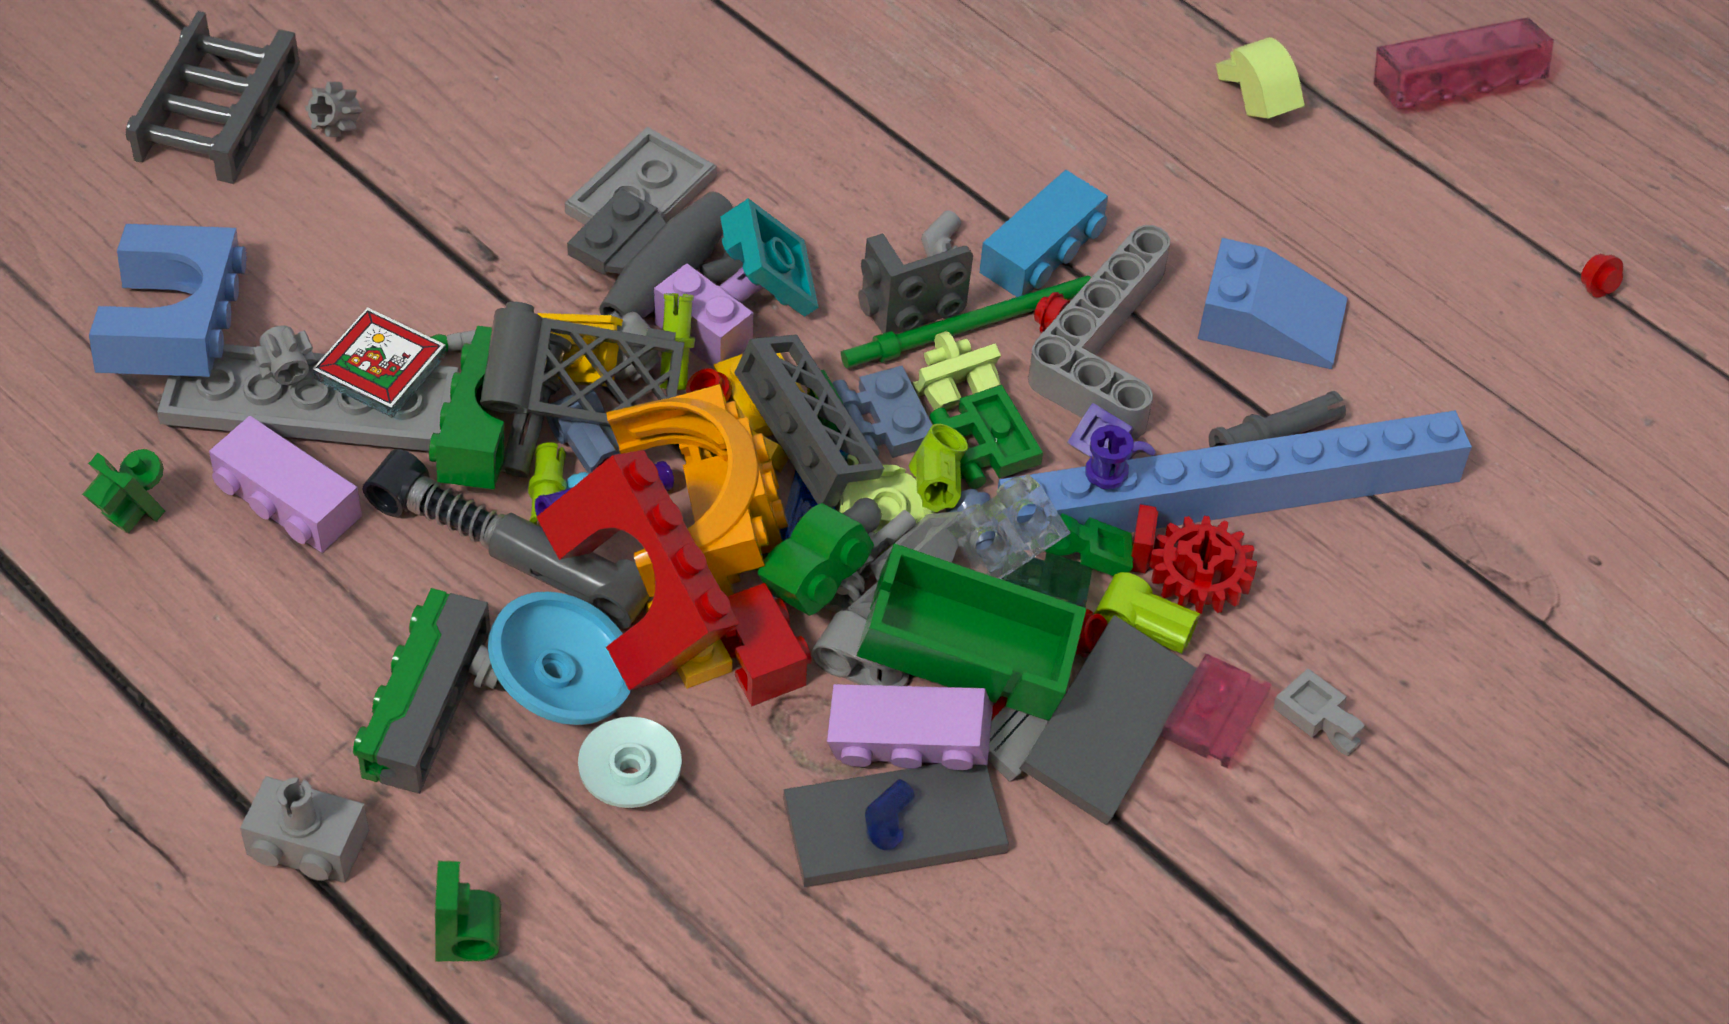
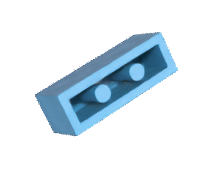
M1068 170L1063 171L983 242L979 273L1016 297L1028 294L1034 288L1040 289L1046 284L1052 272L1062 263H1069L1075 257L1079 248L1089 238H1097L1104 230L1107 223L1105 212L1108 195Z

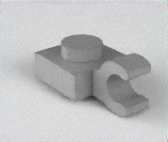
M1307 668L1276 696L1273 709L1309 736L1314 737L1323 729L1331 744L1339 752L1347 756L1361 744V740L1356 736L1364 730L1365 725L1357 717L1343 710L1347 697Z

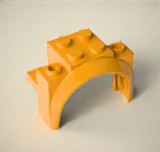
M720 384L668 399L607 412V421L610 423L621 454L661 445L679 444L681 454H684L686 464L683 465L695 522L687 529L697 547L704 553L707 565L720 589L726 596L735 594L733 584L741 582L739 573L765 566L762 554L771 552L783 541L780 529L788 527L784 506L777 492V489H779L777 475L773 462L770 461L763 433L753 434L748 417L740 418L736 402L726 403ZM644 548L633 554L648 595L653 597L655 593V575L649 555Z

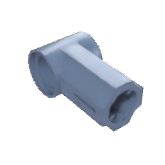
M595 391L585 396L595 412L605 413ZM573 394L550 404L561 405L573 397ZM579 402L571 406V408L583 409ZM546 416L555 438L561 444L566 442L569 444L587 473L590 474L612 455L621 454L615 435L610 427Z

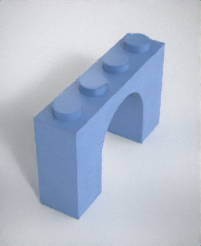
M125 224L117 248L122 288L177 290L189 293L191 296L172 305L154 308L98 306L89 332L95 373L210 377L215 358H221L223 355V329H229L231 325L232 311L230 302L238 300V274H244L246 271L245 246H238L237 229L229 227Z

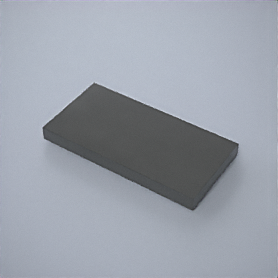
M1114 615L1019 769L1106 825L1119 807L1198 669Z
M940 763L787 788L783 792V800L804 887L1008 852L1009 842L987 765H973L968 770H953L944 767Z

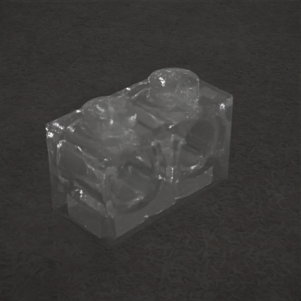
M1029 474L1023 478L1014 477L1006 481L997 489L996 496L982 505L974 504L967 507L956 516V522L947 528L973 570L1002 579L1070 534V531L1042 486ZM1027 504H1035L1036 509L1033 517L1026 522H1017V515L1020 509ZM987 531H995L994 541L989 547L982 550L976 549V542L981 534Z

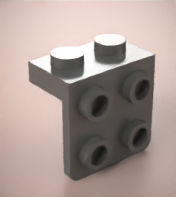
M883 233L867 238L865 259L861 261L863 274L862 290L858 292L862 311L866 316H872L882 334L889 331L898 334L942 318L947 319L956 316L967 306L973 253L968 246H960L903 265Z

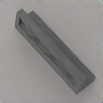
M798 335L750 339L734 373L817 504L824 503L829 507L836 506L849 482L880 479L885 468ZM789 352L797 366L780 359L776 353ZM795 382L814 390L819 400L801 392ZM817 415L835 423L841 433L822 425ZM839 450L857 457L861 464L848 465Z

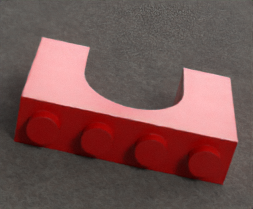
M645 450L612 455L536 517L559 560L590 554L620 530L634 536L648 553L655 575V593L650 609L642 620L606 646L629 691L661 682L739 625L731 609L728 597L717 584L707 565L704 553L694 542L683 522L681 511L672 502L659 478L655 464L648 458Z

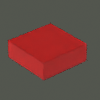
M1139 505L1132 543V572L1145 574L1149 569L1158 511L1154 506Z

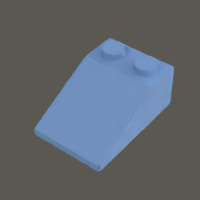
M1222 238L1204 306L1198 339L1332 370L1348 297L1266 247Z

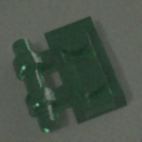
M1016 549L1003 561L1002 577L1000 579L1086 608L1093 568L1082 565L1079 561L1046 552L1044 560L1028 556L1026 551L1022 549Z

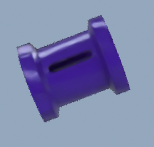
M1114 425L1102 426L1096 429L1090 437L1092 457L1086 462L1085 475L1090 483L1097 485L1101 489L1118 488L1128 478L1129 465L1126 460L1130 458L1133 452L1134 440L1131 434L1124 428ZM1107 438L1109 439L1108 448L1104 447ZM1111 467H1115L1113 476H1110Z

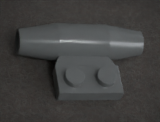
M620 189L567 242L568 255L604 275L607 272L620 274L599 307L601 315H609L616 311L622 317L629 312H637L644 319L655 311L654 288L686 263L697 270L710 257L723 236L720 216L733 209V206L720 193L709 192L666 223L658 212L657 207Z

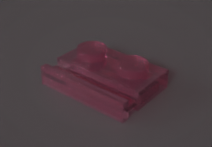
M1206 653L1164 724L1161 737L1206 759L1210 755L1220 760L1221 766L1228 768L1268 697L1272 684L1266 681L1263 684L1250 679L1251 674Z

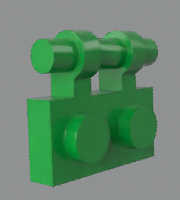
M1003 385L960 398V415L950 417L947 410L941 407L932 411L929 416L933 425H947L957 430L963 437L970 434L974 435L979 445L968 448L960 460L961 478L966 480L971 489H978L986 483V477L981 470L983 467L991 465L1000 479L1042 464L1043 452Z

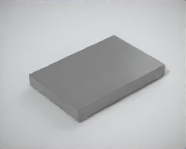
M646 127L565 202V214L585 225L620 189H623L657 207L658 212L667 223L717 177V166L653 129Z

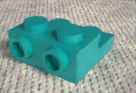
M749 198L720 216L724 234L722 238L723 247L732 259L743 262L744 273L754 285H761L771 292L782 305H789L804 317L819 308L805 240Z

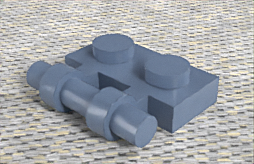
M903 365L859 377V393L849 390L844 380H836L832 383L843 402V406L877 457L880 453L877 446L886 444L892 458L917 451L932 423ZM871 413L875 424L864 421L862 415Z

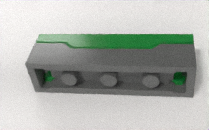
M431 588L423 606L417 605L410 619V635L405 645L399 644L391 662V677L386 686L380 685L373 700V716L368 727H360L354 741L353 755L358 757L361 778L374 782L381 781V784L420 794L472 676L469 673L470 666L480 646H485L489 637L491 626L488 602L453 593L447 594L446 591Z

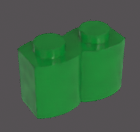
M820 503L810 509L799 520L789 539L779 543L764 559L765 566L760 567L757 574L763 583H766L772 595L781 598L782 601L811 616L820 611L833 599L842 580L850 577L865 564L874 547V543L861 523L824 503Z

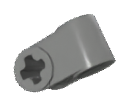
M848 610L837 612L812 649L813 660L821 669L831 675L843 677L859 685L907 686L908 673L856 656L866 619L855 612ZM879 669L882 670V681L879 680Z

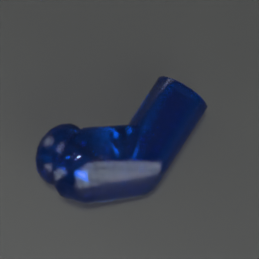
M901 779L895 781L865 810L869 841L875 847L882 850H891L902 841L904 829L899 827L897 814L915 799L912 788Z

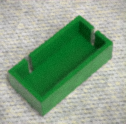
M894 543L880 572L870 606L871 611L867 617L856 656L946 687L985 688L991 702L996 703L1001 695L1007 697L1006 707L1049 721L1066 694L1086 608Z

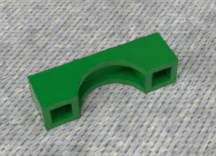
M477 326L471 344L464 343L461 353V373L454 372L451 381V402H444L441 408L440 433H433L431 436L429 461L436 462L437 482L495 490L505 458L504 421L486 413L487 408L480 404L492 327Z

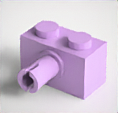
M686 263L654 288L655 324L663 330L664 293H679V296H683V294L694 295L690 336L695 337L694 348H690V351L713 368L715 363L743 354L749 340L753 339V312L741 303L754 293L759 292L762 286L754 285L745 276L743 267L718 286Z

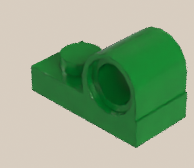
M438 861L435 899V962L485 961L492 959L498 954L500 945V898L488 891L470 889V883H461L460 861Z

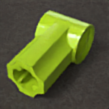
M934 424L930 427L908 465L911 473L915 477L917 476V493L921 496L922 507L936 513L945 508H954L961 497L960 460L968 449L967 440L963 435L944 424Z
M1120 572L1114 575L1094 614H1101L1107 623L1115 615L1160 645L1181 654L1186 651L1200 613L1154 595L1151 587L1144 579L1128 572Z

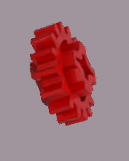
M1204 515L1201 524H1194L1189 516L1184 517L1181 529L1177 525L1169 523L1165 535L1158 534L1149 563V567L1153 568L1152 583L1163 584L1161 593L1163 598L1171 597L1174 594L1179 597L1178 605L1185 607L1188 602L1195 604L1196 612L1202 614L1205 605H1211L1217 613H1221L1225 600L1236 607L1239 605L1241 594L1248 595L1251 590L1257 568V561L1252 560L1255 550L1254 546L1242 545L1244 538L1242 531L1233 534L1228 533L1229 522L1225 520L1218 527L1211 525L1209 516Z

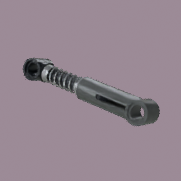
M402 449L392 450L363 484L364 496L382 513L398 517L405 511L414 512L420 516L425 514L427 520L430 521L436 519L438 525H447L449 531L458 530L460 536H469L471 541L475 543L480 541L482 546L489 550L488 552L491 557L568 595L577 597L595 606L608 616L619 629L630 627L646 603L651 599L638 572L636 562L620 559L614 563L594 552L559 560L542 527L514 513L507 515L501 513L497 515L496 510L489 513L486 511L484 504L479 507L475 506L474 499L465 501L463 494L454 496L451 488L445 491L442 490L441 483L431 479L425 465L408 451Z

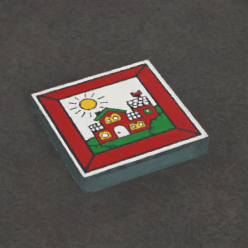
M367 307L312 369L314 380L393 418L445 358L446 346Z

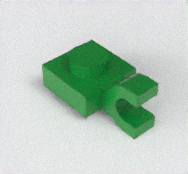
M1062 513L1057 519V533L1060 535L1048 531L1043 538V551L1058 556L1078 552L1080 553V564L1093 568L1096 571L1114 576L1120 572L1129 573L1133 569V557H1131L1132 533L1091 517L1082 525L1073 517Z

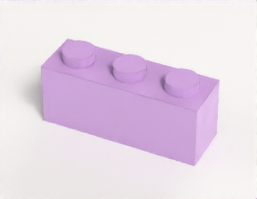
M248 416L209 450L214 472L212 478L216 485L228 495L236 494L248 502L252 510L261 518L266 520L271 518L276 521L300 544L308 543L323 553L362 517L358 488L251 416Z
M833 684L827 743L836 760H841L842 763L849 766L865 767L869 766L871 761L891 762L897 767L912 769L920 767L922 763H942L944 767L949 769L968 770L973 765L988 764L993 707L985 688Z

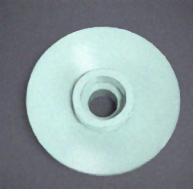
M621 717L601 724L586 737L578 756L579 774L586 789L600 801L622 808L642 807L663 798L676 784L682 767L680 747L674 736L659 723L641 717ZM627 768L638 770L635 773H624L622 771Z

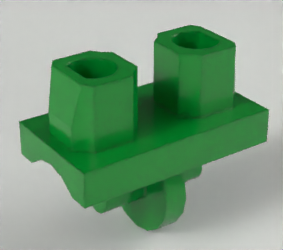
M138 449L129 453L120 464L119 472L98 452L88 463L98 475L82 495L102 511L101 514L107 520L127 534H129L144 514L157 522L165 512L161 505L147 492V490L155 487L163 476L164 467L162 461L154 452L147 449Z

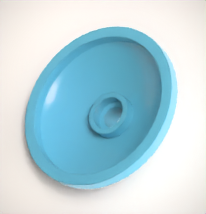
M558 592L530 593L511 601L502 609L494 621L488 639L489 659L493 671L509 695L532 713L562 724H591L615 713L630 693L606 648L623 633L608 616L588 602Z

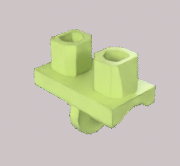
M945 331L935 336V349L924 353V359L928 366L919 370V380L912 383L918 397L926 395L934 410L942 407L948 411L959 405L961 396L956 387L957 383L967 380L973 394L1001 385L995 367L1001 354L996 343L971 351L968 339L955 342L952 335Z

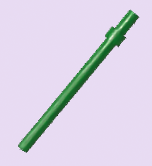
M1089 275L902 333L895 334L893 331L873 336L872 342L841 351L842 363L848 369L877 359L883 363L899 358L902 351L934 342L935 336L939 333L947 331L954 336L1035 311L1040 299L1044 296L1049 297L1053 292L1063 294L1067 300L1073 299L1091 277Z

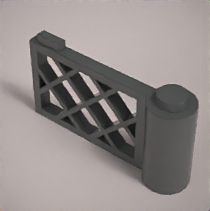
M514 301L507 302L505 308L495 310L480 404L487 409L503 413H531L611 427L607 421V414L595 412L585 396L606 383L621 404L612 411L631 407L632 404L651 391L658 400L677 396L684 343L675 341L676 332L647 328L646 336L610 330L543 318L534 313V307L530 304ZM550 333L570 335L580 348V351L560 364L548 348ZM582 338L593 339L595 341L587 345ZM604 342L617 344L628 358L609 372L605 370L592 352V350ZM629 346L642 349L634 353ZM651 350L672 353L669 371L656 380L652 378L639 360ZM585 356L600 375V378L580 391L565 369ZM547 359L553 369L544 375ZM632 364L648 386L627 399L612 377ZM556 375H559L573 394V397L561 405L540 402L542 385ZM668 380L665 395L659 386ZM579 402L583 409L571 408V406Z

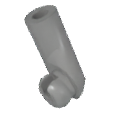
M944 211L922 234L921 241L927 257L957 248V245L952 247L950 244V237L961 226L960 218L954 212Z

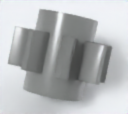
M327 82L326 88H312L313 96L310 98L308 105L305 106V110L308 111L312 121V129H325L326 137H341L342 131H355L357 129L355 122L358 120L360 113L363 112V109L360 108L356 98V90H343L342 82Z
M281 325L270 328L261 336V346L253 348L257 360L256 364L262 378L265 380L274 376L276 382L283 385L294 384L302 380L309 372L308 364L316 362L312 352L313 347L306 331H301L295 335L294 330L289 326Z

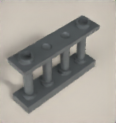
M197 11L190 25L182 29L177 47L136 116H131L127 123L126 139L130 141L134 161L143 163L154 143L209 155L210 160L214 162L217 180L234 184L300 65L295 33L279 29L271 44L266 45L264 48L210 36L206 13ZM206 53L258 65L254 74L248 75L247 78L198 66ZM189 82L242 94L238 103L231 105V107L182 97ZM172 112L225 124L219 135L216 134L213 138L164 127Z

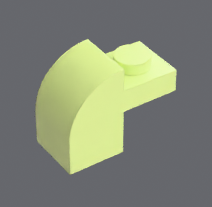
M1268 37L1235 48L1230 52V59L1216 63L1219 80L1240 82L1247 116L1271 118L1305 106L1295 64L1285 47L1274 38Z

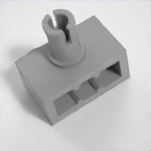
M265 776L240 830L246 854L255 861L266 866H277L280 864L298 869L306 876L315 880L323 881L329 878L345 883L366 839L369 827L364 803L311 789V785L304 779L300 786L299 778H290L282 781Z

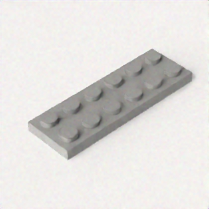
M224 344L223 355L221 358H215L210 377L168 375L157 414L160 424L224 431L234 430L248 416H251L278 435L284 437L429 451L432 434L440 433L441 408L444 402H451V381L454 372L459 373V367L428 364L395 404L389 407L313 370L314 366L325 354L313 353L316 362L308 364V374L299 382L283 385L276 382L274 376L265 380L262 378L256 364L257 360L253 352L254 347Z

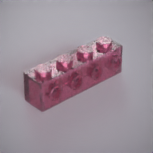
M1529 17L1379 46L1376 51L1373 84L1396 108H1412L1420 103L1435 100H1451L1456 96L1474 92L1486 93L1494 88L1509 85H1526L1531 81L1549 77L1554 40Z

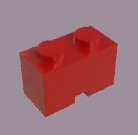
M766 583L727 596L739 625L720 639L731 659L736 657L741 666L740 669L735 670V677L750 705L760 704L806 686L807 665L812 662L811 653L805 639L801 635L795 637L790 628L789 613L782 599H774Z

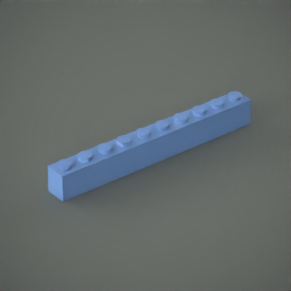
M1455 410L1126 460L1129 465L1128 478L1120 487L1115 489H1101L1097 485L1090 483L1085 475V466L999 479L994 515L1005 550L1010 552L1042 547L1043 538L1048 531L1060 535L1057 533V519L1062 513L1073 517L1082 525L1091 517L1132 533L1135 530L1140 504L1156 507L1158 511L1156 529L1167 527L1169 523L1183 525L1184 517L1187 516L1196 523L1202 522L1204 515L1209 516L1210 520L1460 482L1472 447ZM1111 467L1110 476H1113L1115 467Z

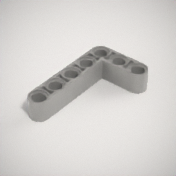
M1143 225L1133 230L1032 346L1028 383L1035 392L1081 418L1084 417L1093 402L1132 426L1134 429L1131 433L1133 439L1142 436L1147 429L1153 392L1149 385L1096 355L1163 278L1170 248V237L1166 231L1154 225Z

